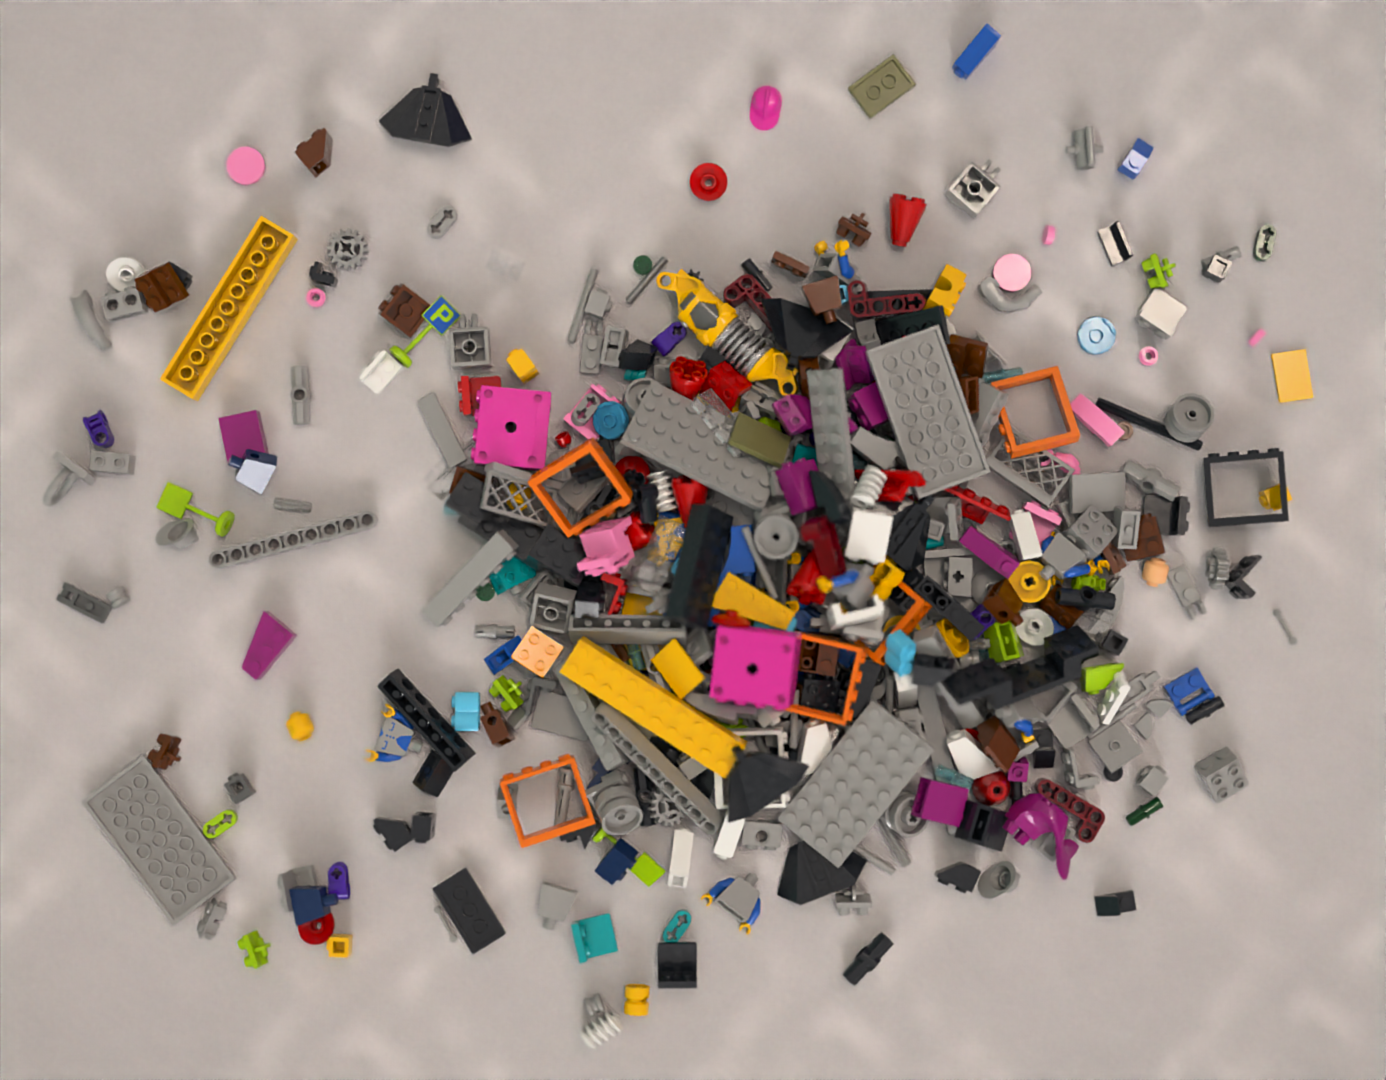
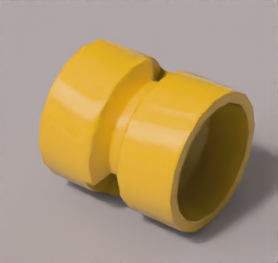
M625 985V997L627 1000L624 1001V1014L632 1016L648 1015L649 1002L646 999L649 998V985Z

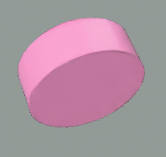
M1046 225L1043 231L1042 243L1051 245L1055 238V227Z
M1259 329L1248 343L1254 347L1266 332L1263 329Z

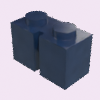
M620 838L611 851L602 859L594 872L613 885L617 880L621 881L627 874L625 870L627 868L631 870L637 862L635 857L639 852Z

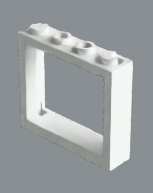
M763 727L727 728L738 736L777 734L778 756L788 759V751L784 750V744L788 743V737L783 727H765L764 729ZM714 772L716 809H728V799H725L724 778ZM790 790L764 808L786 807L787 801H790Z

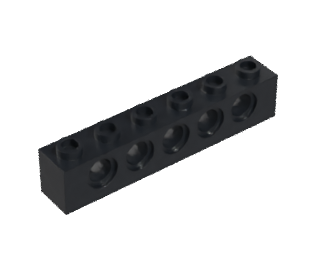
M399 668L390 673L377 685L454 772L476 754Z

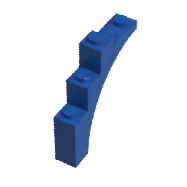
M753 524L731 527L729 556L719 576L716 592L728 572L739 577V573L743 577L752 576L753 572H756L755 560L741 530L749 526L754 538ZM712 607L708 626L719 625L712 622L711 617L723 613V610Z

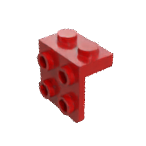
M724 360L711 368L699 392V397L720 415L728 417L738 397L749 391L753 384Z
M461 376V381H458V392L462 393V400H459V409L465 417L475 416V410L479 409L480 404L477 403L476 398L477 390H481V385L501 387V378L499 376L475 378Z
M603 572L601 580L618 586L607 615L619 613L622 603H620L621 596H625L627 593L628 580L621 578V574L618 572L612 574Z

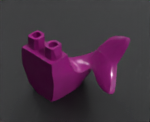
M788 394L771 405L778 421L789 437L813 428L811 404L806 396ZM848 417L849 433L857 430L858 427Z
M1028 794L1010 807L1004 815L1008 820L1002 828L1011 835L1019 829L1013 838L1023 846L1029 839L1035 840L1044 833L1053 832L1056 842L1057 871L1062 880H1067L1071 858L1079 848L1075 841L1064 839L1068 825V816L1042 794Z

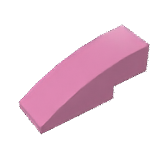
M1081 393L1070 403L1073 414L1108 447L1112 446L1125 433L1109 416Z

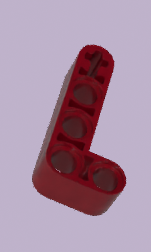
M744 274L724 289L723 303H728L731 307L736 308L746 301L772 331L762 303L754 300L755 298L771 299V297L752 275ZM743 284H750L751 287H750V288H744L742 285H743ZM728 295H735L736 298H735V299H729L727 296H728Z
M861 280L852 281L848 286L850 311L855 317L920 311L927 302L926 297L919 293L868 298L867 285ZM857 283L861 284L863 288L859 295L853 291V287ZM906 297H908V301H914L918 297V300H922V304H919V308L915 304L908 305L910 309H907ZM895 299H900L903 302L900 310L895 309L893 306ZM876 301H881L884 305L881 312L874 309ZM857 303L864 305V312L862 314L855 311Z
M827 516L812 518L801 525V536L804 541L812 540L822 577L830 581L833 577L843 575L847 569L835 525L829 523Z
M1046 778L1038 779L1034 785L1035 791L1081 818L1075 828V836L1084 843L1092 842L1105 821L1104 812ZM1044 784L1048 788L1052 789V793L1043 790V788H1041V785ZM1060 792L1065 793V800L1062 802L1057 800V795ZM1081 802L1082 809L1075 812L1074 804ZM1093 812H1098L1099 814L1096 821H1091L1090 816ZM1088 828L1089 835L1086 838H1082L1081 831Z

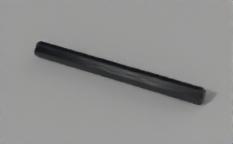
M1098 398L1095 403L1101 410L1197 451L1203 445V442L1200 440L1194 442L1176 440L1169 434L1165 425L1105 399Z

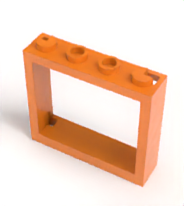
M1058 366L991 382V385L1004 390L1049 378L1067 431L1064 434L1016 445L1005 407H1003L998 416L1000 422L998 428L1000 435H1004L1006 441L1004 442V448L1010 454L1011 459L1079 441L1080 432Z
M594 437L532 474L527 482L567 537L573 534L574 536L579 535L586 526H594L604 515L608 517L619 506L625 507L631 502L633 491ZM591 453L621 496L574 525H571L541 482L586 454Z
M873 564L871 566L874 569V571L877 567L876 564ZM901 581L897 586L916 602L890 634L901 630L905 635L909 636L931 609L932 605L905 582ZM887 637L875 652L861 640L852 641L856 645L864 646V652H867V655L876 663L882 666L886 664Z
M794 631L802 633L801 643L802 639L854 651L856 656L843 715L794 703L789 708H785V711L846 725L848 720L852 721L854 710L851 709L852 701L856 702L858 690H855L856 683L861 681L862 671H859L860 665L865 663L867 652H864V646Z
M564 754L559 756L556 761L546 760L539 763L540 766L532 768V766L522 768L520 773L514 774L510 772L502 775L503 778L500 779V786L521 849L596 824L574 755ZM570 764L587 815L524 835L508 784Z

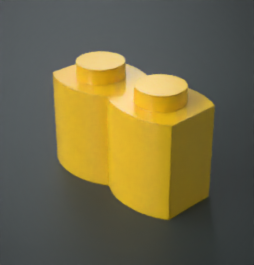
M887 559L884 560V563L880 562L874 574L869 577L874 585L870 598L873 595H878V599L884 602L891 594L892 588L902 581L905 573Z

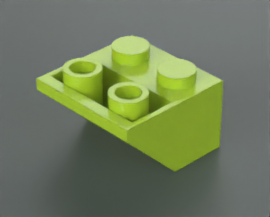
M1010 620L1004 624L999 622L993 623L983 632L984 638L990 640L991 646L987 648L989 657L993 658L997 663L1024 656L1020 637L1017 634L1016 627H1014Z

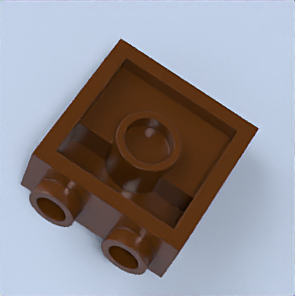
M169 262L148 270L134 279L136 289L143 293L146 298V305L153 309L154 312L163 310L189 296V293Z
M401 283L399 286L396 284L390 291L392 296L389 300H383L379 305L378 309L380 311L378 314L411 338L425 320L421 315L431 305Z
M951 334L949 337L951 344H947L946 347L957 377H962L965 374L978 376V378L982 379L985 371L988 343Z
M1151 513L1140 515L1137 549H1124L1127 562L1166 553L1157 516H1152Z

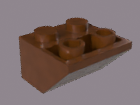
M325 128L318 129L313 132L307 142H301L297 146V150L294 151L316 178L331 166L333 139Z
M805 632L813 635H818L842 641V637H840V635L838 634H825L822 632ZM802 639L798 671L835 677L840 648Z
M994 715L976 726L979 732L977 737L983 744L981 748L987 756L991 755V760L997 769L1000 767L1006 773L1020 752V748L1016 739L1000 718Z

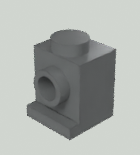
M234 773L227 778L228 782L224 784L236 804L256 793V790L253 789L244 773ZM238 783L243 785L242 790L238 788Z

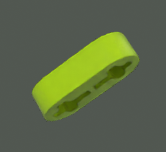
M232 809L221 812L204 825V835L207 838H215L237 823V813ZM225 814L233 816L231 818L232 823L229 821L224 824L222 823V820L226 818ZM218 824L220 826L215 829L216 834L213 832L209 833V825L215 826Z

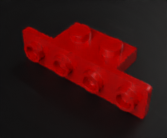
M864 470L854 471V475L858 480L862 477ZM880 470L886 475L887 481L884 483L877 501L902 502L909 486L925 487L926 481L921 473L915 470Z
M957 484L944 489L954 494V496L960 497L962 515L979 524L984 523L990 512L1007 521L1011 520L1010 511L1006 506L1001 504L998 506L985 496L979 497L969 488L963 489Z

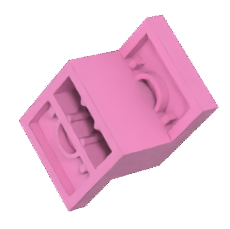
M630 516L600 521L579 535L587 556L577 563L579 571L587 570L592 572L599 569V567L609 569L615 566V562L624 559V556L630 552L624 531L627 530L626 527L632 524Z

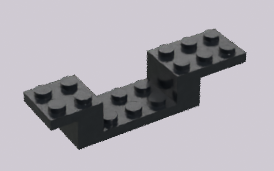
M465 472L445 503V506L461 515L457 522L488 541L497 532L504 530L519 545L515 550L517 553L514 556L515 558L538 572L545 567L570 584L578 587L585 576V570L579 571L577 563L587 557L583 545L571 537H567L563 532L550 524H547L542 529L532 523L480 509L485 483ZM490 495L487 505L493 507L497 502L493 495ZM504 505L506 511H512V509Z
M1076 625L1045 637L1044 656L1005 671L993 658H989L953 672V674L940 681V683L959 706L985 697L991 706L997 710L1080 678L1081 659L1098 653V646Z

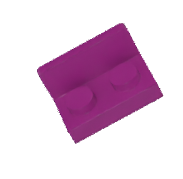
M851 339L836 356V366L838 369L842 368L846 390H849L854 383H872L874 381V376L865 353L867 351L866 346H857L855 339Z

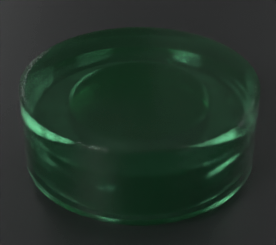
M645 255L638 256L633 263L635 272L639 275H647L652 269L651 259Z
M490 583L477 589L478 594L476 596L481 601H490L495 596V589Z

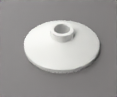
M119 257L108 265L106 277L113 288L123 292L124 288L135 286L136 282L134 279L144 273L145 270L137 260L130 257ZM124 270L130 271V273L126 274L124 273Z
M1033 608L1027 609L1020 614L1024 621L1016 627V631L1024 642L1035 646L1044 644L1045 637L1053 635V622L1044 611ZM1034 622L1038 623L1039 627L1034 626Z

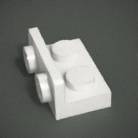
M385 350L382 352L378 351L372 358L373 362L369 367L366 365L359 373L361 375L359 379L377 395L386 388L403 368Z

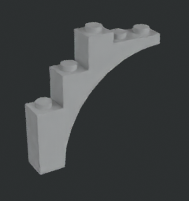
M858 427L850 435L851 449L872 466L877 467L879 470H890L895 464V459L906 468L897 442L875 436L862 427Z

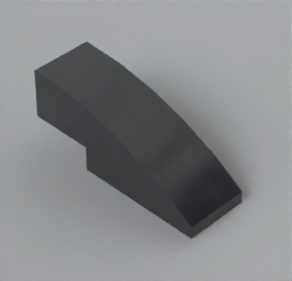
M808 471L817 506L826 510L829 523L842 525L852 520L848 504L833 481L823 472Z

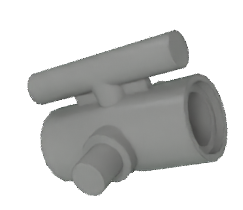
M1086 126L1083 129L1075 130V144L1065 147L1066 154L1072 153V155H1076L1077 170L1095 168L1096 153H1103L1104 150L1103 145H1096L1094 143L1093 126Z

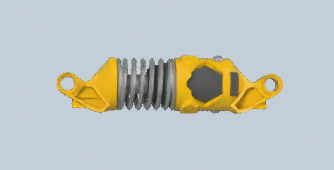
M680 269L677 274L662 272L657 276L656 282L661 289L676 291L678 320L682 322L681 325L684 328L688 327L696 334V339L704 346L708 345L714 350H720L719 355L726 353L724 360L734 355L730 360V365L734 364L741 356L742 358L736 364L735 369H739L746 360L747 363L740 372L741 374L745 373L746 379L750 382L776 379L780 393L783 396L788 395L784 390V386L789 382L794 387L793 392L790 394H797L799 387L795 375L798 373V370L794 368V371L786 369L789 358L784 355V352L772 347L771 344L766 345V339L760 340L761 337L760 335H755V330L749 331L750 326H744V320L740 321L736 310L728 303H723L714 291L708 290L703 281L691 277L683 269ZM665 276H669L671 279L668 286H664L662 283V279Z

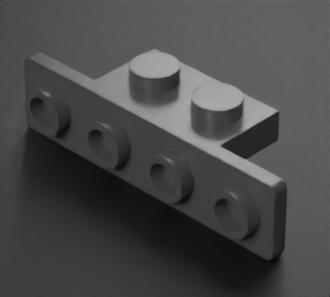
M775 533L774 537L780 538L779 534ZM760 552L778 594V598L775 600L785 605L787 599L788 556L782 559H772L765 557ZM756 565V587L766 588Z

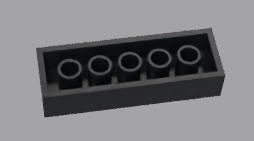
M692 504L664 617L688 628L707 629L733 516L710 504Z

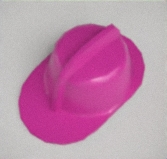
M759 87L752 96L750 121L756 129L762 131L770 130L778 123L782 96L775 87Z

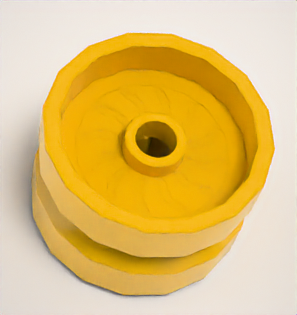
M1031 560L1021 562L1008 578L1022 602H1038L1050 590L1051 578L1046 581L1040 576L1039 572L1045 566L1039 562ZM1028 578H1031L1033 584L1030 586L1025 583Z
M944 617L935 623L956 659L969 652L968 638L948 619Z

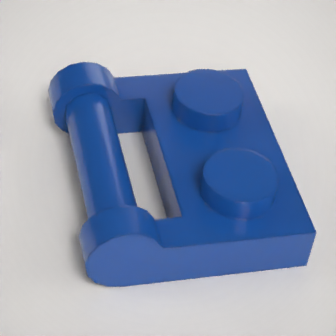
M1198 667L1163 686L1181 717L1187 714L1186 711L1207 699L1211 700L1215 697ZM1200 688L1203 690L1204 693L1183 705L1180 703L1179 700Z

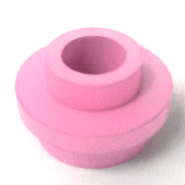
M313 288L308 291L306 300L312 307H320L325 303L326 295L321 289ZM315 295H319L318 301L313 300Z
M1144 347L1139 352V360L1146 366L1153 365L1158 360V352L1153 347ZM1146 353L1151 355L1150 360L1145 358Z

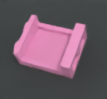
M591 384L589 390L585 393V395L589 393L597 395L600 404L607 401H615L621 404L616 397L612 396L610 398L605 394L607 390L599 384L596 386ZM579 401L563 420L587 440L594 437L597 441L601 435L594 428L593 415L584 426H576L571 421V415L580 403ZM588 402L586 407L589 408L594 402ZM581 412V414L578 415L577 418H583L585 413Z

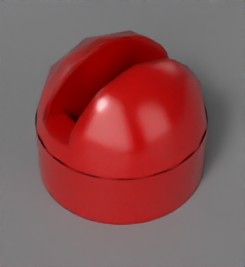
M568 431L561 432L555 437V441L562 448H566V444L570 445L572 442Z

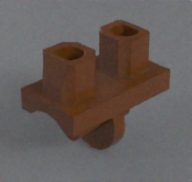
M861 213L859 217L855 214L851 215L850 219L856 223L844 216L838 222L839 226L836 233L845 238L849 230L853 231L856 235L851 242L858 247L865 240H868L872 234L859 226L861 224L867 227L869 224L863 220L864 213Z
M160 733L157 743L162 745L159 751L153 749L148 755V759L153 762L151 766L166 770L168 765L171 766L174 760L180 762L182 757L177 754L180 750L178 746L182 739L178 736Z

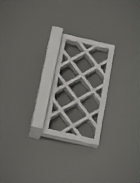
M1011 427L1013 434L1019 437L1020 444L1018 445L1022 444V440L1026 443L1033 442ZM1003 437L992 454L986 459L989 469L1048 509L1068 481L1069 475L1073 474L1075 469L1046 450L1040 451L1043 454L1038 455V452H1036V455L1022 456V458L1011 459L1008 453L1009 460L1000 461L995 456L998 451L1005 450L1002 447L1004 442H1006ZM1039 457H1049L1052 466L1040 468ZM1036 458L1038 468L1027 470L1025 460ZM1023 460L1025 471H1014L1012 462ZM1063 467L1069 471L1064 478L1056 479L1055 468ZM1052 469L1054 479L1043 481L1041 471ZM1039 471L1041 482L1032 483L1029 481L1027 473ZM1055 482L1056 490L1051 496L1045 492L1043 484Z
M496 462L485 464L484 472L487 473L480 509L546 527L547 524L551 525L552 515L533 491L534 496L528 499L523 491L527 487L531 488L527 482L532 473ZM492 476L496 477L501 484L496 489L491 484ZM548 478L541 482V484L555 502L557 490L561 489L562 482ZM513 482L518 489L513 494L510 493L507 484ZM501 488L504 489L508 496L502 501L496 493ZM518 493L521 494L524 503L519 506L513 498ZM490 495H493L497 502L493 507L487 505ZM535 498H537L541 505L536 511L530 503ZM508 500H510L514 507L510 512L506 511L503 505ZM525 505H527L531 512L527 517L523 516L520 510ZM541 510L546 514L545 522L540 521L537 515Z

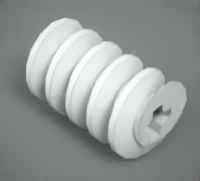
M867 465L851 496L852 504L862 509L874 507L875 501L878 500V495L887 481L886 475L877 467Z
M668 470L652 473L647 476V479L653 480L650 483H654L658 488L659 495L656 499V502H658L656 506L657 510H660L659 512L678 508L677 505L672 504L675 501V497H671L673 491L669 489L671 482H667L672 477V475L665 474Z
M613 1010L612 1015H609L607 1012L605 1013V1020L598 1017L599 1024L592 1021V1029L589 1026H585L586 1033L579 1030L583 1041L589 1048L591 1047L596 1050L598 1048L597 1043L600 1045L604 1044L603 1038L609 1041L611 1039L610 1034L612 1036L617 1035L616 1029L619 1032L623 1031L622 1023Z

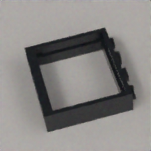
M1279 448L1267 449L1266 453H1259V450H1248L1247 454L1242 455L1239 454V451L1227 452L1228 456H1220V453L1208 454L1207 458H1203L1209 527L1289 521L1284 451H1279ZM1278 458L1282 514L1214 518L1211 463Z

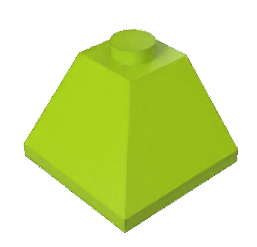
M1114 662L1081 668L1080 684L1082 692H1088V695L1099 694V690L1105 689L1114 679V674L1124 668V663Z

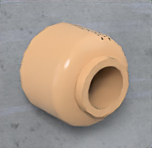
M1151 557L1150 560L1144 563L1142 578L1147 581V585L1158 587V584L1166 582L1169 566L1165 560Z

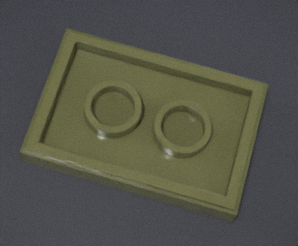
M893 54L849 86L848 91L869 119H871L915 87L916 83Z
M739 412L728 444L775 467L781 468L791 437Z

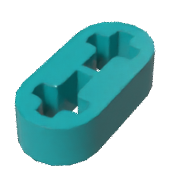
M679 910L675 913L663 931L665 942L679 941L691 923V915L688 911ZM684 914L687 915V922H682L681 925L678 926V916H683ZM674 928H677L675 932L676 938L668 939L667 931L672 932Z

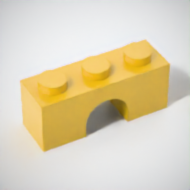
M946 264L922 310L943 305L945 316L950 317L955 308L952 304L956 305L961 296L958 292L962 293L966 285L964 279L967 274Z
M515 348L508 353L506 360L524 385L540 374L522 348L519 350Z

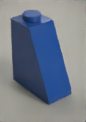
M986 24L952 66L954 74L959 78L967 80L996 47L1001 35L989 24Z

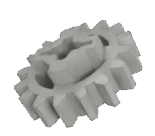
M350 228L347 229L346 233L342 229H340L339 235L333 233L335 239H329L328 241L331 243V246H327V249L331 251L327 255L329 258H333L331 262L333 264L338 262L337 267L341 269L344 266L346 271L349 270V266L356 270V264L362 266L361 260L368 259L364 254L369 253V250L365 248L369 244L367 241H363L365 237L363 235L358 236L359 232L357 230L352 233ZM347 237L352 238L351 240H344ZM339 244V250L336 252V246ZM343 244H345L346 246H348V247L350 248V250H351V252L353 253V255H351L350 253H348V252L346 251V249H345V247L343 246ZM360 247V253L357 255V249ZM345 259H352V261H348V262H346V261H344V260H345Z
M1215 547L1211 551V557H1207L1205 576L1210 581L1209 586L1211 589H1223L1225 580L1229 578L1230 560L1227 559L1228 556L1226 555L1225 548Z
M656 787L657 793L651 792L653 799L647 801L651 803V806L647 808V810L652 811L650 817L655 818L654 822L661 823V826H674V823L679 824V818L686 817L683 811L667 795L664 797L665 793L659 787Z

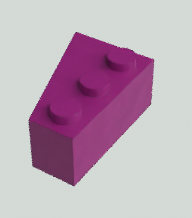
M263 611L241 668L255 680H261L297 637V634L271 612Z

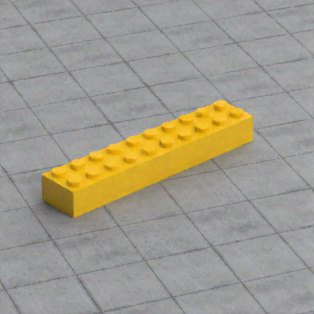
M260 216L160 380L191 399L199 401L298 239L293 234Z
M584 636L578 641L559 671L724 779L735 764L734 762L737 761L731 748L738 744L744 750L748 741L684 700H680L678 696Z

